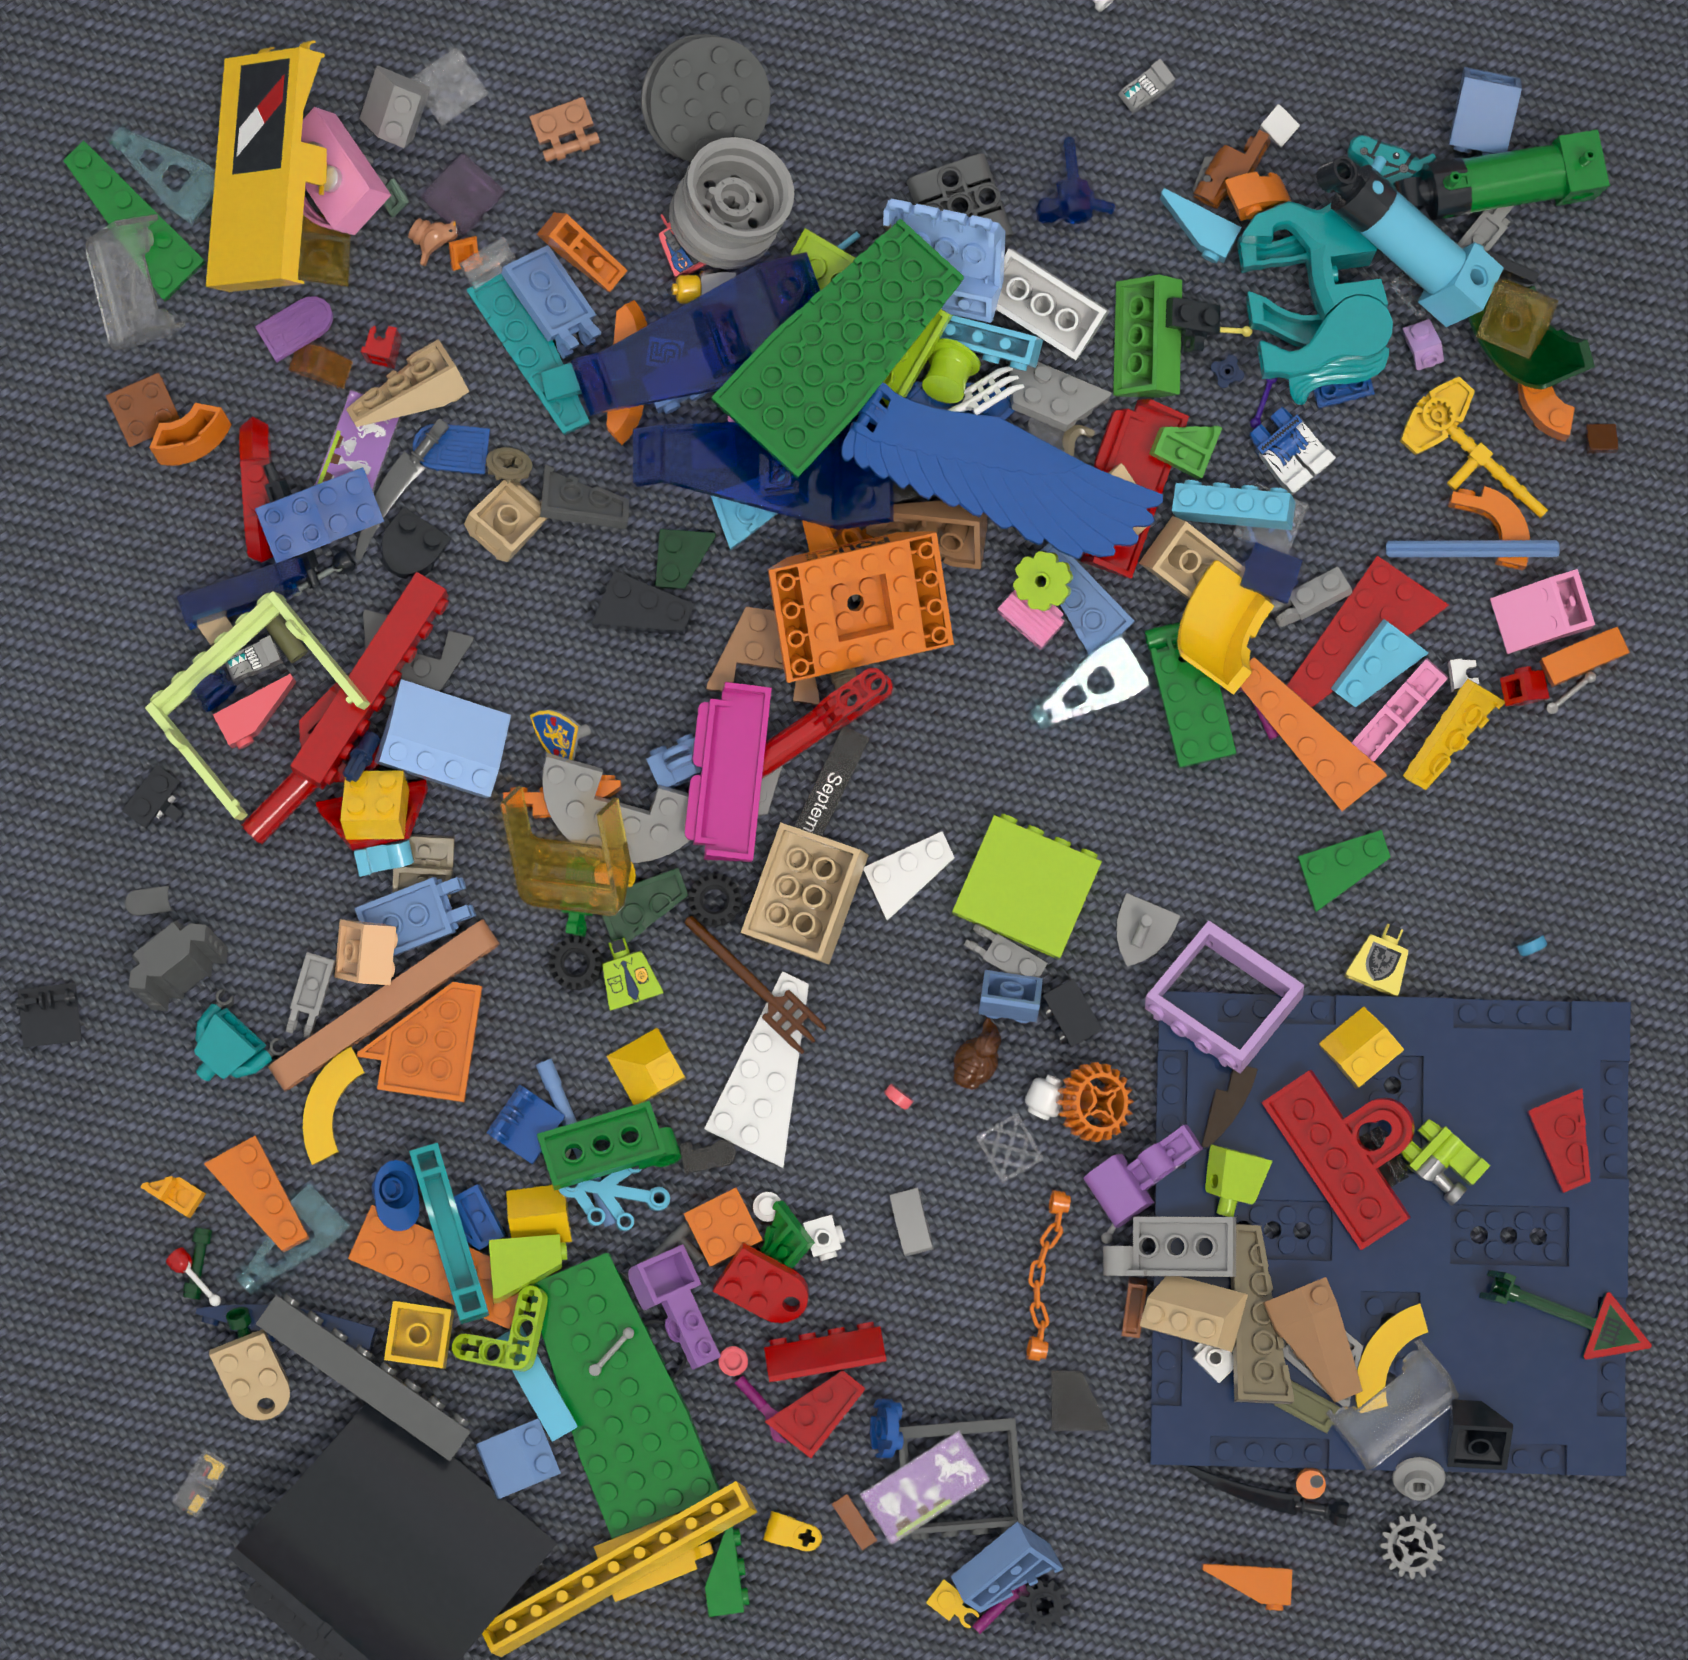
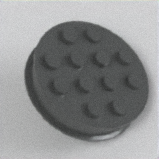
M695 34L683 37L669 44L653 60L642 85L641 110L646 127L658 145L671 155L691 162L700 149L708 143L721 138L739 137L756 141L768 119L771 99L770 87L762 65L746 47L733 40L716 35Z

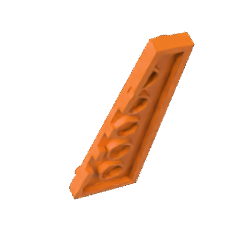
M1253 657L1249 660L1252 673L1240 687L1341 811L1345 810L1387 776L1382 768L1310 707L1258 659Z

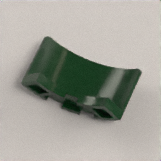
M1535 286L1515 287L1488 299L1483 311L1468 317L1478 342L1492 362L1504 374L1524 386L1534 389H1546L1595 367L1588 339L1571 336L1562 329L1557 331L1550 325L1551 318L1545 311Z

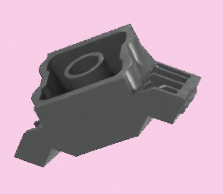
M179 921L172 922L133 954L132 959L136 962L137 966L130 971L129 988L151 1010L168 1011L170 998L184 999V993L204 977H211L213 963L227 964L228 947L207 925L189 923L185 927Z

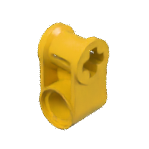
M771 1511L763 1540L784 1547L789 1546L802 1551H812L821 1544L822 1535L820 1530L814 1525ZM808 1529L812 1531L811 1536L815 1537V1542L805 1546L804 1540L800 1538L801 1533H807Z

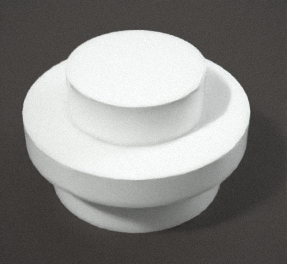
M772 1192L761 1193L753 1203L755 1215L762 1221H773L776 1213L772 1209L776 1201H781V1199Z

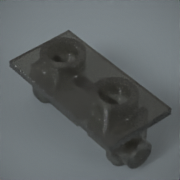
M1378 1126L1360 1136L1359 1139L1366 1148L1379 1149L1383 1146L1385 1138L1389 1134L1385 1130L1382 1131L1381 1127ZM1395 1156L1378 1168L1391 1187L1409 1177L1406 1173L1408 1171L1406 1163L1400 1156Z

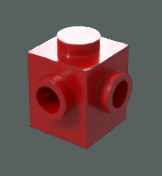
M1531 666L1514 669V674L1500 678L1506 707L1529 705L1550 698L1544 670L1532 671Z

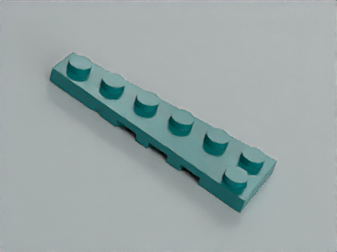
M502 274L468 288L469 296L562 434L566 435L590 424L578 395L547 401L541 372L564 364L553 340L549 342L546 340Z

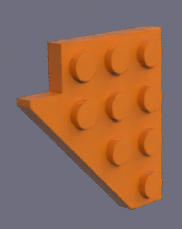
M452 982L358 1051L357 1057L381 1061L377 1090L465 1103L483 987Z

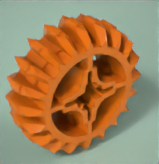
M1091 1062L1089 1065L1081 1064L1079 1069L1070 1071L1071 1078L1063 1079L1066 1088L1058 1090L1063 1095V1100L1056 1102L1058 1105L1063 1106V1110L1058 1113L1060 1117H1066L1063 1125L1070 1127V1133L1080 1136L1081 1140H1091L1092 1142L1110 1140L1112 1135L1121 1133L1120 1126L1128 1125L1124 1117L1133 1114L1128 1109V1105L1135 1102L1132 1099H1128V1094L1132 1089L1124 1087L1128 1079L1119 1077L1120 1071L1118 1069H1111V1065L1099 1064V1062ZM1096 1078L1105 1086L1097 1088L1090 1081ZM1093 1116L1098 1118L1100 1123L1094 1126L1085 1118Z

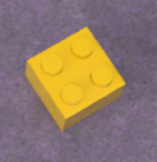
M363 771L357 782H348L345 777L340 821L346 840L404 839L409 787L404 771Z
M393 1301L384 1360L446 1369L455 1310Z

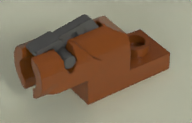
M1259 130L1255 137L1250 136L1244 147L1246 154L1224 145L1216 152L1215 156L1205 157L1193 188V197L1208 207L1218 209L1220 203L1228 195L1225 180L1255 172L1271 143L1270 135Z

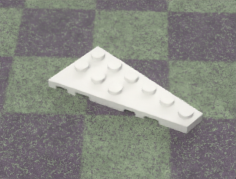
M782 971L772 994L774 997L784 996L787 990H790L806 1005L809 984ZM789 1000L784 1007L789 1010L793 1003ZM766 1003L704 1129L783 1168L799 1052L792 1048L762 1019L763 1014L768 1013V1003ZM798 1009L793 1016L798 1019L803 1013ZM777 1012L772 1018L777 1022L782 1015ZM787 1021L782 1028L786 1031L792 1024ZM796 1030L791 1037L801 1046L802 1034Z

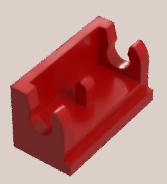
M376 326L371 327L365 347L362 346L361 349L366 363L395 369L402 341L398 329L389 326L385 332V339L381 338V336L375 339L374 336L377 328Z

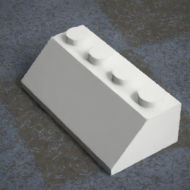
M1008 249L1004 256V281L996 310L1077 360L1100 328L1110 310L1014 249Z

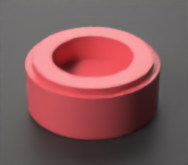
M890 1084L884 1091L890 1100L904 1110H908L914 1102L907 1094L893 1084Z
M735 1346L728 1347L720 1354L719 1367L725 1374L738 1376L746 1370L748 1356L741 1348Z

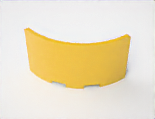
M1214 560L1198 582L1184 610L1177 639L1180 656L1234 695L1252 673L1249 662L1251 650L1247 648L1249 638L1256 637L1262 623L1274 608L1273 603L1267 595L1219 560Z

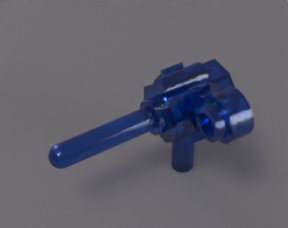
M1066 137L1064 139V151L1068 179L1056 183L1057 198H1044L1038 202L1036 206L1037 220L1041 223H1053L1063 218L1064 222L1075 225L1086 223L1093 217L1092 210L1112 214L1115 204L1096 199L1094 191L1090 190L1088 182L1079 178L1075 140L1073 137Z

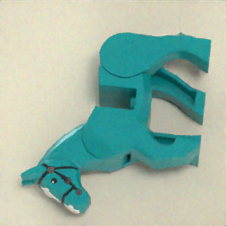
M1362 134L1355 136L1351 140L1347 151L1348 157L1360 167L1372 165L1376 156H1383L1386 159V163L1380 174L1391 184L1405 178L1421 177L1423 164L1434 162L1437 158L1432 153L1418 159L1403 148ZM1287 201L1255 215L1237 242L1241 273L1269 267H1285L1305 263L1311 297L1317 315L1296 314L1277 306L1266 297L1251 291L1247 293L1246 306L1250 329L1268 332L1291 345L1301 348L1295 351H1287L1271 343L1259 341L1257 350L1262 379L1278 377L1289 379V390L1293 401L1297 405H1303L1308 395L1320 386L1358 383L1378 375L1385 368L1389 357V348L1386 345L1393 329V321L1387 309L1388 301L1382 280L1374 279L1335 285L1339 280L1338 270L1370 266L1377 247L1331 209V203L1321 210H1315ZM1287 229L1293 234V236L1272 242L1273 233L1278 230Z

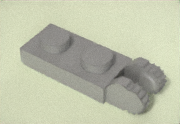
M1337 566L1291 590L1287 595H1280L1276 599L1271 600L1274 608L1270 612L1274 614L1293 606V608H1289L1279 614L1275 620L1279 627H1285L1299 619L1303 620L1351 595L1353 592Z
M975 924L973 930L976 934L989 939L992 943L987 951L972 940H966L964 943L965 947L982 956V960L1005 973L1040 978L1048 964L1047 962L1003 936L995 935L984 927Z
M306 953L290 1006L292 1010L286 1032L293 1034L298 1024L299 1012L309 1014L303 1031L304 1037L309 1038L312 1036L317 1017L321 1013L336 963L335 960Z

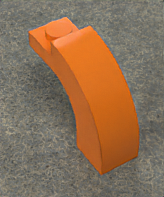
M1484 486L1480 497L1475 496L1476 492L1468 489H1459L1458 492L1453 491L1450 495L1448 507L1477 513L1486 517L1495 526L1499 540H1530L1528 525L1523 514L1512 500L1499 491ZM1496 557L1495 565L1523 571L1527 567L1529 557Z

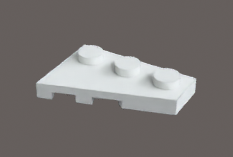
M939 832L864 867L863 871L887 921L954 860L955 857L943 832Z

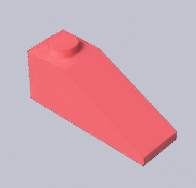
M291 674L213 714L228 745L232 749L235 747L243 749L254 742L253 738L259 735L296 684Z

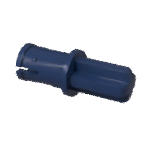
M365 732L357 748L350 752L351 758L343 771V775L348 782H357L365 768L372 763V755L381 742L377 734Z

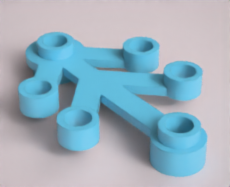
M628 1168L611 1173L600 1182L588 1180L578 1183L575 1188L564 1187L558 1189L563 1196L576 1199L587 1215L588 1223L592 1226H599L605 1220L604 1211L594 1207L586 1192L597 1194L616 1220V1227L620 1231L630 1230L634 1225V1218L631 1214L624 1212L614 1197L645 1202L653 1211H662L670 1203V1194L663 1187H654L648 1191L616 1185L629 1175L639 1173L642 1169ZM654 1194H662L664 1197L663 1203H656L653 1199ZM592 1212H598L601 1215L599 1222L592 1221ZM627 1217L630 1220L629 1227L621 1226L620 1218Z

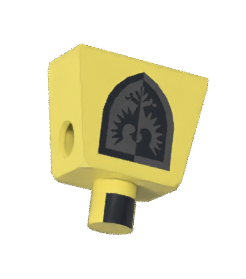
M1387 924L1381 938L1370 934L1346 970L1344 977L1391 997H1397L1400 992L1409 951L1398 946L1403 929Z

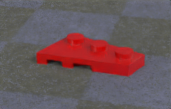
M1583 1088L1527 1111L1562 1193L1591 1182L1583 1107Z
M842 1370L764 1422L811 1459L866 1388Z

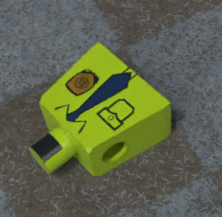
M625 937L608 943L613 960L604 962L602 965L610 1011L663 993V989L642 950L630 954Z

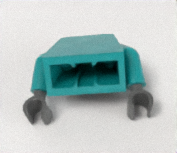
M221 989L216 993L217 1002L215 1004L212 1003L197 1021L195 1036L197 1046L194 1053L203 1062L197 1068L196 1073L205 1081H210L215 1074L222 1079L230 1075L235 1078H241L256 1074L272 1061L273 1056L280 1057L285 1054L287 1049L286 1047L281 1052H275L273 1044L280 1040V1038H275L271 1041L269 1049L264 1050L267 1045L228 1010L234 1004V996L232 995L227 1002L220 1001V998L225 994V989Z

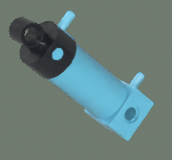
M1340 156L1320 166L1316 173L1318 185L1327 193L1336 192L1331 202V209L1424 289L1418 301L1420 305L1445 327L1483 311L1504 267L1491 257L1481 244L1474 242L1461 248L1401 195L1397 188L1380 174L1386 163V159L1383 156H1376L1372 165L1362 166L1358 170L1355 163L1347 156Z

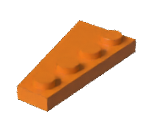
M256 1136L204 1163L209 1171L283 1252L310 1239Z

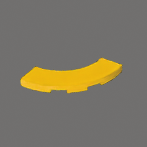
M352 1047L342 1051L323 1068L308 1094L303 1114V1136L306 1151L312 1165L339 1152L333 1132L335 1107L346 1088L365 1073Z
M1421 1304L1408 1307L1389 1318L1372 1335L1365 1346L1357 1369L1363 1390L1355 1394L1358 1413L1388 1406L1385 1386L1387 1373L1393 1359L1401 1348L1412 1339L1428 1333Z

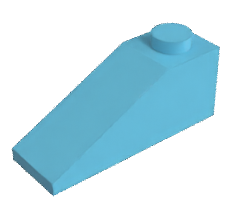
M1164 188L1160 200L1197 250L1202 252L1201 256L1212 263L1219 261L1224 264L1240 234L1241 227Z

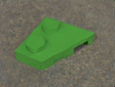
M1222 427L1159 428L1149 455L1196 479H1201Z

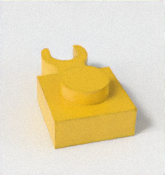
M945 1579L942 1580L926 1601L930 1607L948 1621H950L954 1614L958 1616L961 1624L966 1628H971L964 1621V1616L967 1613H973L977 1618L979 1617L976 1610L962 1605L964 1602L958 1590Z

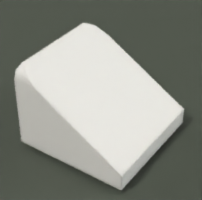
M1278 104L1260 125L1259 130L1269 134L1270 139L1282 148L1300 125Z

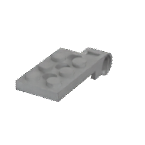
M1133 1217V1246H1103V1276L1236 1277V1217ZM1147 1238L1153 1239L1156 1245L1155 1251L1151 1255H1147L1142 1249V1244ZM1176 1238L1181 1239L1184 1243V1250L1179 1255H1175L1171 1251V1243ZM1204 1238H1208L1213 1244L1212 1252L1209 1255H1203L1199 1250V1244Z

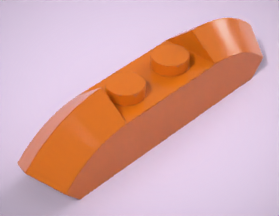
M635 300L625 304L616 311L613 352L625 349L632 380L612 385L609 389L606 427L608 432L621 445L635 431L644 408V402L634 400V396H639L641 380L636 379V368H642L643 351L638 350V347L649 346V330L645 316Z

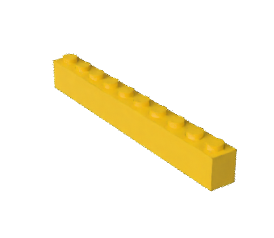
M737 1481L733 1482L498 1615L482 1633L490 1652L503 1657L757 1513V1510L745 1486Z

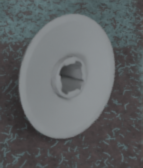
M1414 1457L1402 1461L1396 1466V1471H1393L1392 1474L1395 1488L1403 1495L1417 1501L1426 1500L1435 1495L1444 1486L1446 1480L1445 1471L1441 1465L1434 1460L1424 1457Z

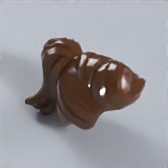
M986 1017L982 1033L979 1037L965 1041L955 1053L953 1081L961 1087L971 1090L976 1089L981 1084L987 1082L997 1069L999 1058L997 1051L1002 1040L996 1025L990 1018Z

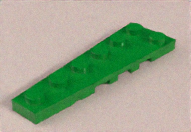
M84 140L63 160L164 302L206 263Z

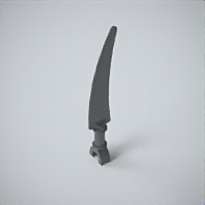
M439 418L429 433H425L426 437L415 451H411V456L405 451L402 453L375 494V499L383 519L404 490L425 469L420 462L425 461L423 458L435 443L439 444L438 440L450 427L442 419ZM380 523L361 530L355 553L357 560L363 558Z

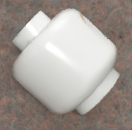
M1048 1074L1046 1079L1035 1078L1025 1097V1103L1029 1106L1027 1111L1044 1120L1059 1116L1058 1113L1062 1110L1063 1106L1058 1105L1056 1102L1063 1100V1095L1058 1092L1060 1088H1063L1061 1087L1063 1081Z

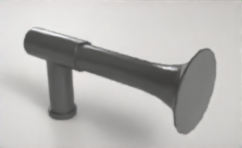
M682 1222L646 1260L682 1244L688 1256L694 1261V1264L704 1254H701L686 1238L692 1230L685 1222ZM619 1271L622 1277L630 1284L628 1272L623 1273Z

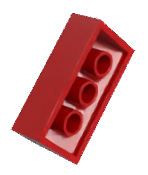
M874 1322L857 1324V1331L845 1332V1327L827 1330L828 1336L818 1338L816 1337V1332L798 1335L799 1341L787 1343V1337L769 1340L770 1346L764 1347L769 1383L887 1362L881 1326L875 1327Z

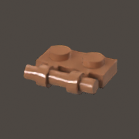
M584 97L529 116L539 145L548 142L552 144L553 148L542 151L546 162L556 158L558 161L565 159L567 154L578 150L584 152L590 150V146L600 143L597 132L589 135L584 133V129L594 126ZM573 133L576 134L577 139L561 144L559 138Z

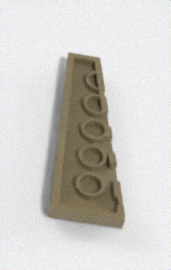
M1236 1224V1277H1230L1231 1290L1248 1294L1233 1348L1234 1402L1292 1404L1294 1402V1394L1289 1368L1285 1364L1283 1354V1338H1280L1275 1332L1263 1302L1273 1299L1271 1292L1273 1286L1268 1272L1269 1265L1262 1229L1258 1225Z

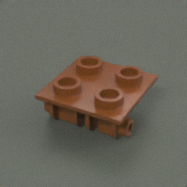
M159 372L105 395L129 447L154 437L159 423H171L180 419Z

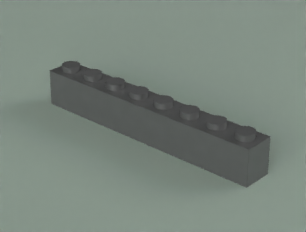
M285 1293L284 1296L280 1294L275 1295L257 1321V1326L447 1460L451 1461L472 1432L467 1427L470 1424L467 1419L456 1412L452 1416L443 1409L446 1406L444 1403L432 1395L427 1399L419 1393L422 1389L420 1386L408 1378L405 1382L395 1376L397 1370L384 1361L380 1365L371 1359L373 1354L359 1344L355 1348L346 1342L349 1337L335 1327L332 1331L322 1325L324 1322L322 1317L311 1310L308 1314L298 1308L300 1302L289 1294Z

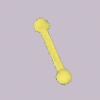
M1244 326L1243 328L1220 327V333L1242 334L1244 337L1251 336L1253 332L1250 326Z

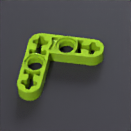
M533 1285L526 1286L519 1292L508 1341L471 1334H460L452 1343L454 1356L466 1362L519 1372L529 1370L534 1365L548 1302L546 1292ZM534 1295L538 1297L537 1303L534 1302L531 1305V1303L527 1302L528 1296L532 1297ZM524 1311L535 1313V1318L524 1315ZM530 1320L533 1325L532 1333L529 1336L523 1337L520 1333L521 1324ZM518 1340L529 1343V1346L517 1344ZM468 1343L469 1345L479 1347V1352L466 1351L465 1353V1351L461 1350L463 1344L466 1345ZM492 1345H497L500 1349L499 1357L496 1360L490 1361L487 1357L488 1348ZM522 1352L523 1355H526L525 1361L519 1362L515 1360L516 1354L519 1355Z

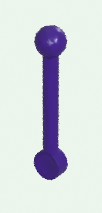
M1277 378L1266 379L1267 384L1255 418L1250 421V426L1253 429L1261 424V415L1272 384L1277 381Z

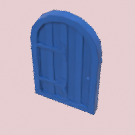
M429 424L418 431L413 441V451L426 437L425 433H429L434 424ZM449 425L448 430L438 440L439 444L435 443L423 458L425 461L420 462L424 467L436 471L485 475L486 458L489 453L490 429Z

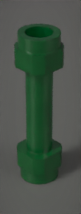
M195 1227L192 1242H195L191 1270L201 1280L207 1244L211 1245L213 1230ZM189 1276L188 1283H184L183 1297L200 1300L202 1290Z

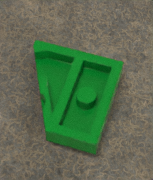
M776 1201L772 1208L776 1211L772 1226H767L764 1236L765 1243L761 1247L760 1252L793 1269L815 1242L784 1201Z

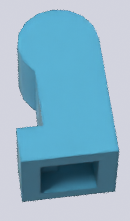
M409 839L354 851L359 877L414 863Z

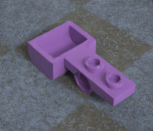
M1183 1125L1161 1142L1144 1150L1132 1163L1129 1164L1123 1154H1116L1089 1172L1083 1179L1114 1227L1119 1228L1154 1203L1146 1190L1203 1150V1147L1189 1126Z
M683 1244L629 1269V1281L641 1308L647 1310L662 1303L668 1316L665 1320L666 1332L672 1341L680 1342L692 1370L721 1357L691 1293V1290L700 1286L701 1282Z

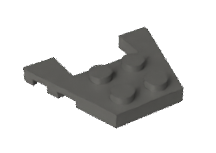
M364 609L365 650L388 615ZM448 631L441 659L416 654L410 664L405 663L401 669V679L442 692L447 681L461 663L462 658L468 649L471 648L475 638ZM398 684L394 688L390 687L385 694L386 701L384 705L392 707Z

